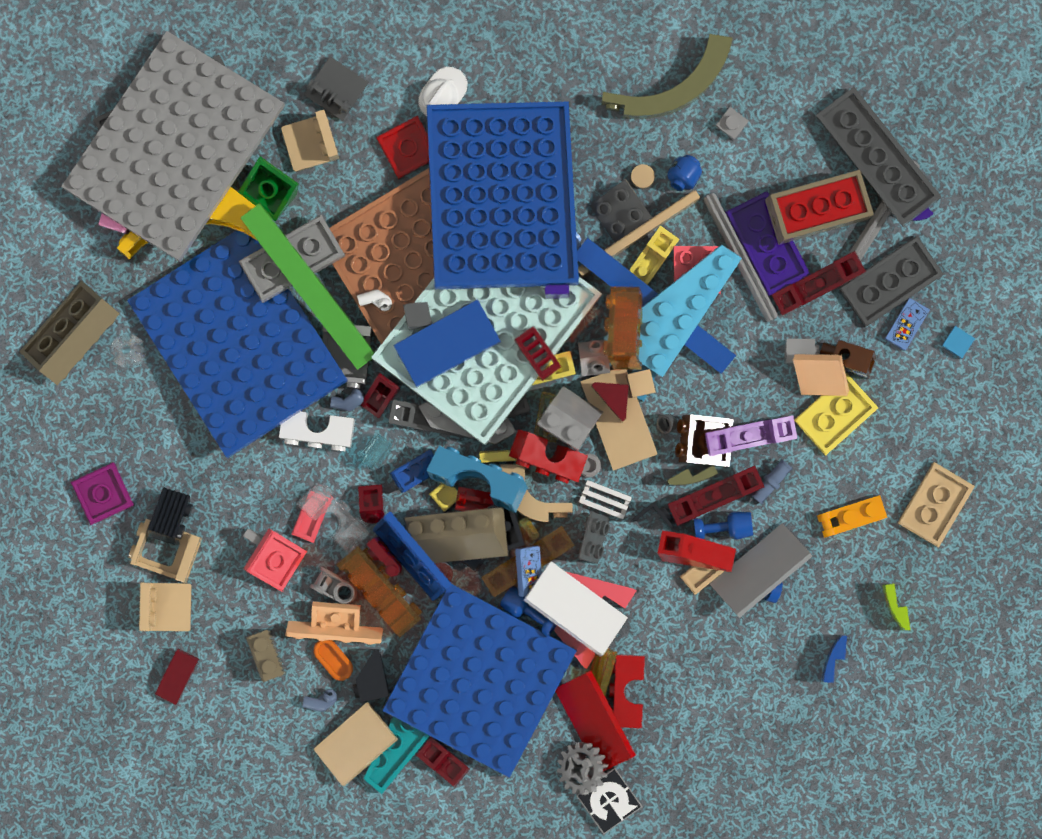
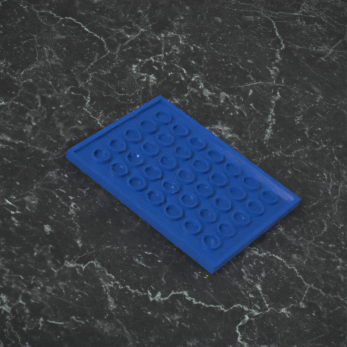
M569 101L427 105L434 288L467 289L578 285L579 274Z
M238 230L127 300L226 458L231 457L348 381L289 289L264 303L261 302L239 261L258 251L262 246L257 240Z

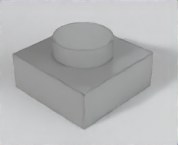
M730 107L715 127L734 141L749 121Z

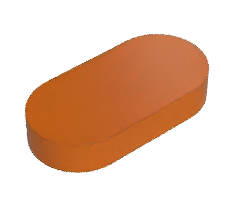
M333 640L318 641L315 644V657L334 679L343 681L352 675V662Z

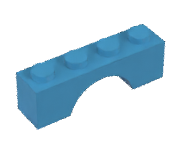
M438 446L426 470L430 479L449 487H453L457 482L466 478L481 479L489 484L491 488L490 497L494 505L516 513L528 489L521 475L514 472L510 474L503 472L495 464H489V466L483 464L480 459L472 455H468V457L463 456L458 450L449 446L447 448Z

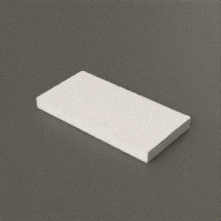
M552 561L548 563L524 599L526 603L600 657L603 656L628 618Z

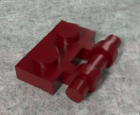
M379 537L371 539L366 544L369 547L367 550L369 555L375 561L380 560L386 565L385 572L388 576L395 577L401 574L402 565L394 557L393 553Z

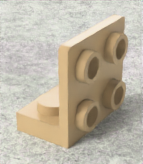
M325 110L315 112V117L281 127L295 172L339 159Z
M140 583L139 631H190L192 585L184 583Z

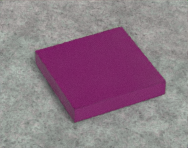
M115 462L71 482L90 525H94L134 506Z

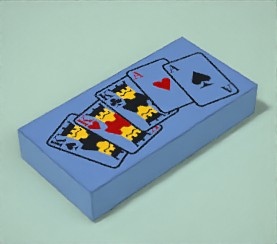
M908 298L885 339L906 351L930 309Z
M540 546L515 549L518 593L521 597L527 596L542 574Z

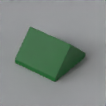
M260 156L238 193L255 206L261 203L271 218L277 221L297 195L299 183Z

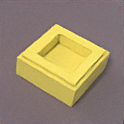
M441 483L429 495L446 512L456 503L458 491L454 486L449 487Z

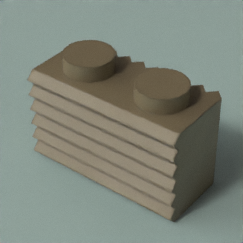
M270 630L246 637L262 682L286 673L283 670V662L280 661L281 657H278L280 653L275 648V640L272 639L273 635L270 634Z

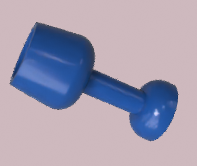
M733 511L728 514L727 522L704 524L701 519L694 518L695 536L697 538L704 539L705 534L729 531V536L734 540L753 536L751 512Z
M512 586L502 598L500 606L515 618H519L525 613L542 625L541 631L545 637L550 636L557 625L524 601L525 597L519 596L518 587Z

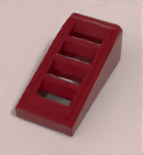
M534 326L514 340L542 381L562 368ZM534 336L536 340L525 347L523 343ZM540 344L542 348L530 355L529 351ZM543 353L548 355L538 363L535 362V359ZM550 360L553 362L551 366L541 371V366Z

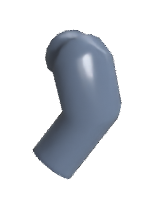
M356 388L345 399L332 396L330 408L353 411L362 404L364 392Z

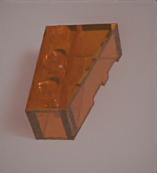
M611 287L610 295L606 296V308L610 310L609 318H605V332H608V341H604L603 352L604 355H607L613 369L642 370V362L639 361V347H642L640 329L642 325L643 294L640 287Z

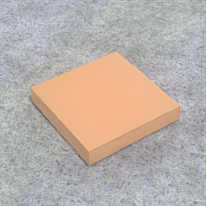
M794 355L793 362L801 395H848L849 388L841 355Z

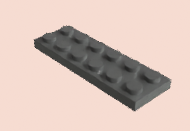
M855 87L851 88L816 115L820 123L854 166L861 171L862 176L903 227L941 199L937 190Z

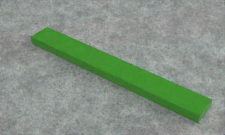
M261 203L243 215L241 220L356 369H360L369 362L375 351Z

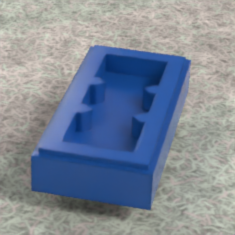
M431 449L390 473L401 494L430 478L426 470L434 456Z

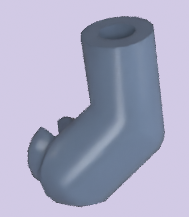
M327 689L318 698L305 696L302 708L324 712L335 704L337 700L336 692L332 689Z

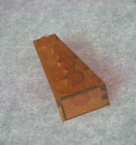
M357 546L336 565L347 574L352 584L363 593L362 595L374 609L376 608L379 615L397 636L401 638L422 620L419 616L422 611L414 602L411 604L407 602L404 598L407 593L398 583L394 586L388 579L390 576L386 574L385 567L382 565L378 568L373 562L374 559L367 552L368 548L366 547L363 550L361 546Z

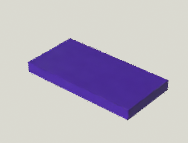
M768 191L726 211L725 214L767 295L770 296L811 274L794 241L778 245L765 199L769 196Z

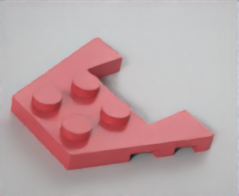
M567 572L599 597L603 598V596H606L623 608L627 607L637 591L633 588ZM557 625L554 629L556 634L566 645L577 650L574 656L587 669L596 653Z

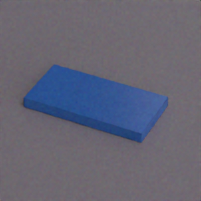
M477 299L396 343L394 347L415 386L418 388L497 345L501 340Z
M391 511L373 528L375 534L432 601H435L452 586L450 581Z

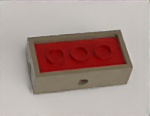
M860 170L774 193L765 199L778 245L862 222L874 215Z

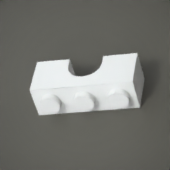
M299 412L280 426L279 438L284 439V444L298 445L299 441L308 442V447L322 448V444L332 445L331 450L345 452L346 447L351 448L355 419L330 415L328 427L323 432L315 433L308 428V413Z

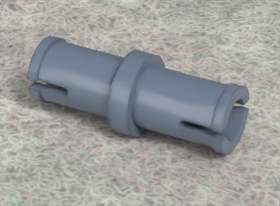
M781 459L769 475L765 474L763 477L765 487L751 493V496L760 504H763L775 488L779 489V484L793 468Z

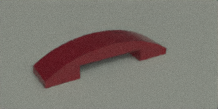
M853 251L796 283L772 294V297L783 316L865 273L866 270L856 251Z
M754 465L673 501L668 506L678 526L765 486Z

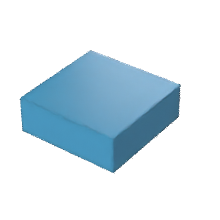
M954 326L942 347L962 359L975 338Z

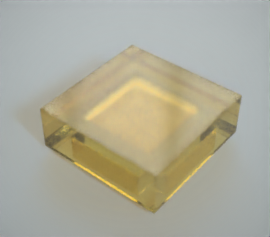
M528 517L519 521L532 541L539 538L540 534Z

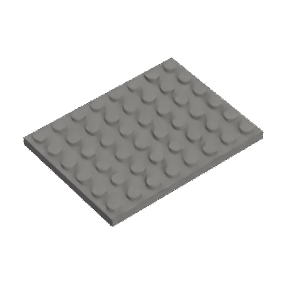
M166 31L61 187L181 262L285 107V104Z

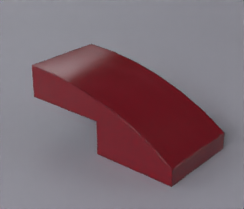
M178 648L155 695L176 705L199 659Z
M430 737L416 754L418 758L453 787H456L470 770L468 766L433 737Z

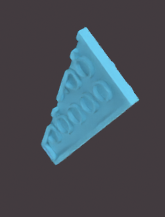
M721 244L688 272H685L679 279L643 305L637 312L606 334L603 339L663 377L742 257Z

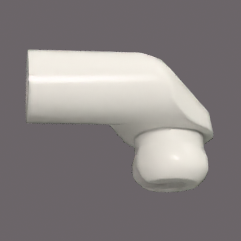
M372 290L357 295L360 306L372 303L382 311H388L391 308V298L380 290Z

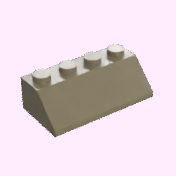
M81 280L19 352L38 371L58 385L67 377L77 362L82 360L84 354L99 340L104 331L114 323L120 313Z
M504 508L405 517L407 532L434 563L508 556Z

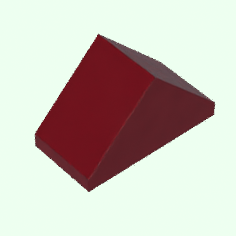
M379 373L360 406L379 419L401 389Z
M594 382L591 387L623 423L626 420L629 385Z

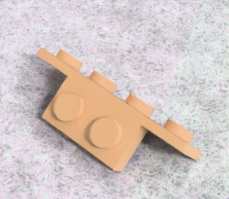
M326 602L312 603L311 622L288 621L286 636L295 639L339 640L344 643L364 642L369 645L380 644L383 635V628L360 626V605Z

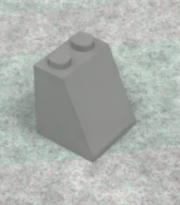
M563 386L537 425L575 451H579L603 411Z

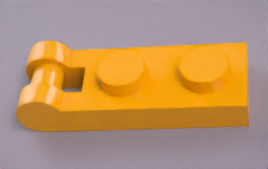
M880 495L816 515L818 522L822 523L824 538L887 518ZM836 517L839 526L833 527L831 518Z

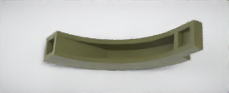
M709 34L706 50L700 63L688 78L674 88L660 94L645 97L603 92L601 105H605V109L610 111H619L620 108H623V118L627 119L657 118L683 109L703 95L716 80L725 64L733 38Z

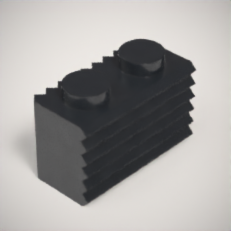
M163 487L147 530V537L173 545L176 544L177 538L182 539L186 527L182 524L185 517H190L193 509V504H190V495Z

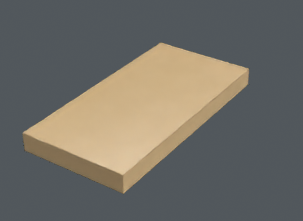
M625 365L610 370V373L599 374L580 381L587 401L603 411L596 422V426L613 471L658 455L637 397L631 398L629 387L626 420L623 423L591 387L594 382L628 385L626 377L628 372Z

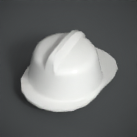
M445 67L434 73L419 95L421 111L427 116V105L458 104L467 91L465 75L454 67Z

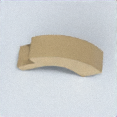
M501 464L503 472L508 474L511 472L517 473L525 480V467ZM527 490L517 511L529 519L549 522V513H553V518H567L568 513H572V503L541 502L532 497Z

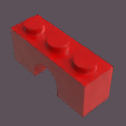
M517 431L509 453V457L516 459L515 464L528 469L532 465L536 467L535 472L545 476H549L550 473L555 474V480L566 484L570 480L579 482L588 455L558 445L554 455L548 459L545 453L548 443L547 439L530 432Z
M615 654V659H611L610 674L615 675L614 683L609 685V698H613V707L611 709L622 728H642L643 704L629 702L625 698L624 689L632 680H644L645 656Z

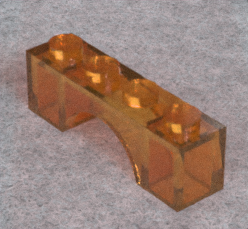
M563 526L531 546H540L541 567H543L575 545ZM516 556L481 577L494 598L518 583Z

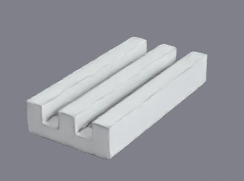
M587 480L579 503L624 519L632 497ZM590 487L621 498L625 502L622 504L588 490ZM586 495L621 508V513L585 500Z

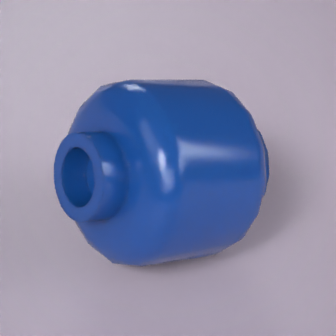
M684 155L677 157L667 173V177L671 182L670 185L678 191L693 189L702 175V168L700 167V162L693 156Z

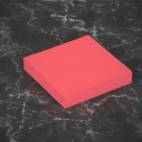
M269 528L243 569L282 592L307 551Z

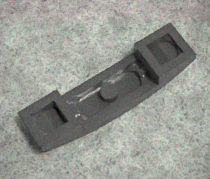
M392 400L388 423L467 438L431 428L419 408L420 405Z

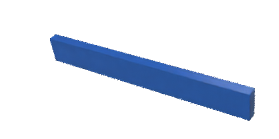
M588 237L578 248V261L638 309L659 294ZM699 325L696 326L684 344L721 374L736 356V354Z

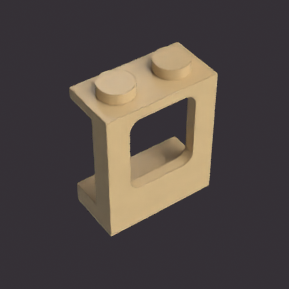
M146 519L145 523L141 522L136 534L140 536L137 545H132L128 556L131 559L130 564L187 583L202 538L184 532L182 539H178L180 545L173 564L166 566L142 556L151 520Z

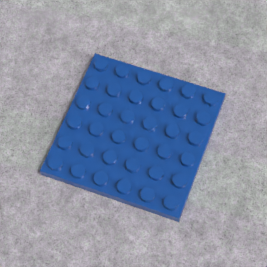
M452 584L445 591L382 711L510 778L577 650L549 635L545 637L542 631Z

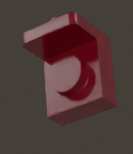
M382 484L358 486L361 521L370 524L378 523L385 516Z

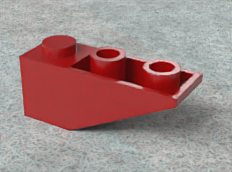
M662 530L657 553L663 562L732 572L736 549L691 535Z

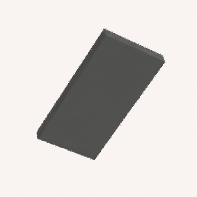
M917 235L872 265L865 273L838 289L863 326L867 327L944 274Z

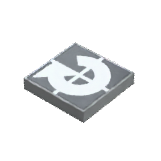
M615 767L606 773L607 777L600 779L603 782V786H596V792H589V794L581 795V793L576 794L603 834H606L643 807Z

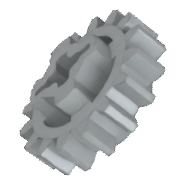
M579 742L576 745L567 746L568 751L561 752L564 759L557 761L562 765V768L557 770V773H562L563 775L559 781L566 782L565 789H572L573 794L581 793V795L589 794V792H596V786H603V782L600 779L607 777L603 769L607 768L608 765L602 764L605 755H598L600 748H592V743L584 744Z

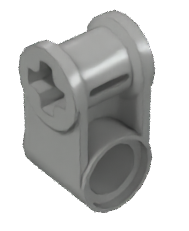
M322 566L319 568L320 573L314 584L309 586L324 596L330 597L342 604H350L357 596V590L351 583ZM344 586L349 587L351 590V596L347 600H342L339 596V591Z

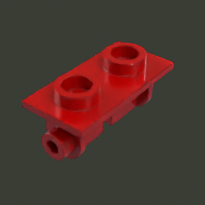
M458 487L455 510L488 509L489 506L494 505L490 497L491 493Z

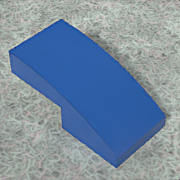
M840 635L831 647L824 665L822 682H834L835 659L845 660L847 636Z

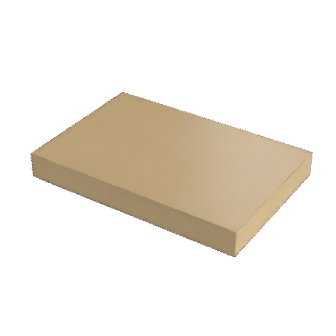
M933 462L897 524L939 548L975 486Z
M366 702L313 750L340 784L345 786L398 739L370 703Z

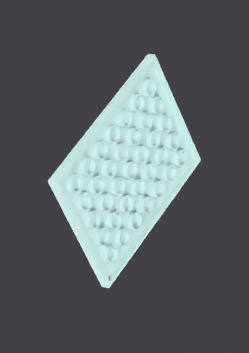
M579 277L578 285L569 286V298L545 299V286L435 289L433 278L414 302H428L432 324L478 299L501 342L417 388L394 345L426 327L409 330L406 316L404 315L371 358L486 445L539 377L514 340L534 326L555 356L602 296V293L581 277ZM533 336L523 344L526 347L536 339ZM540 344L529 351L530 355L542 348ZM543 353L535 359V362L538 363L548 355ZM550 361L540 367L541 371L546 368Z

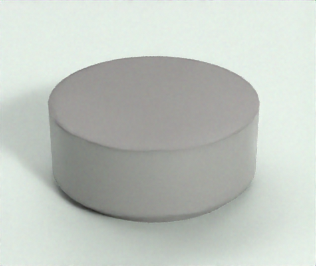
M585 454L588 457L581 475L588 478L594 477L601 469V462L596 455Z

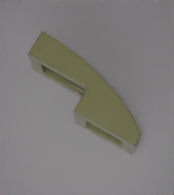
M713 465L692 477L689 469H686L666 482L672 486L689 485L709 479L718 474Z

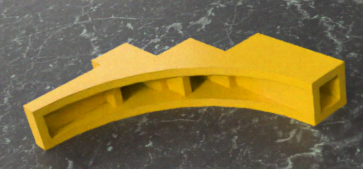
M230 187L206 224L230 227L246 233L257 240L241 220V217L254 208L255 205ZM130 231L129 234L127 233L122 236L117 249L126 258L130 259L149 242Z

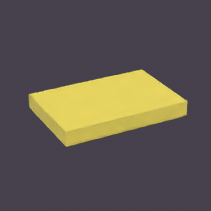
M847 373L846 378L849 388L847 396L821 395L794 419V422L825 456L878 409L876 404Z

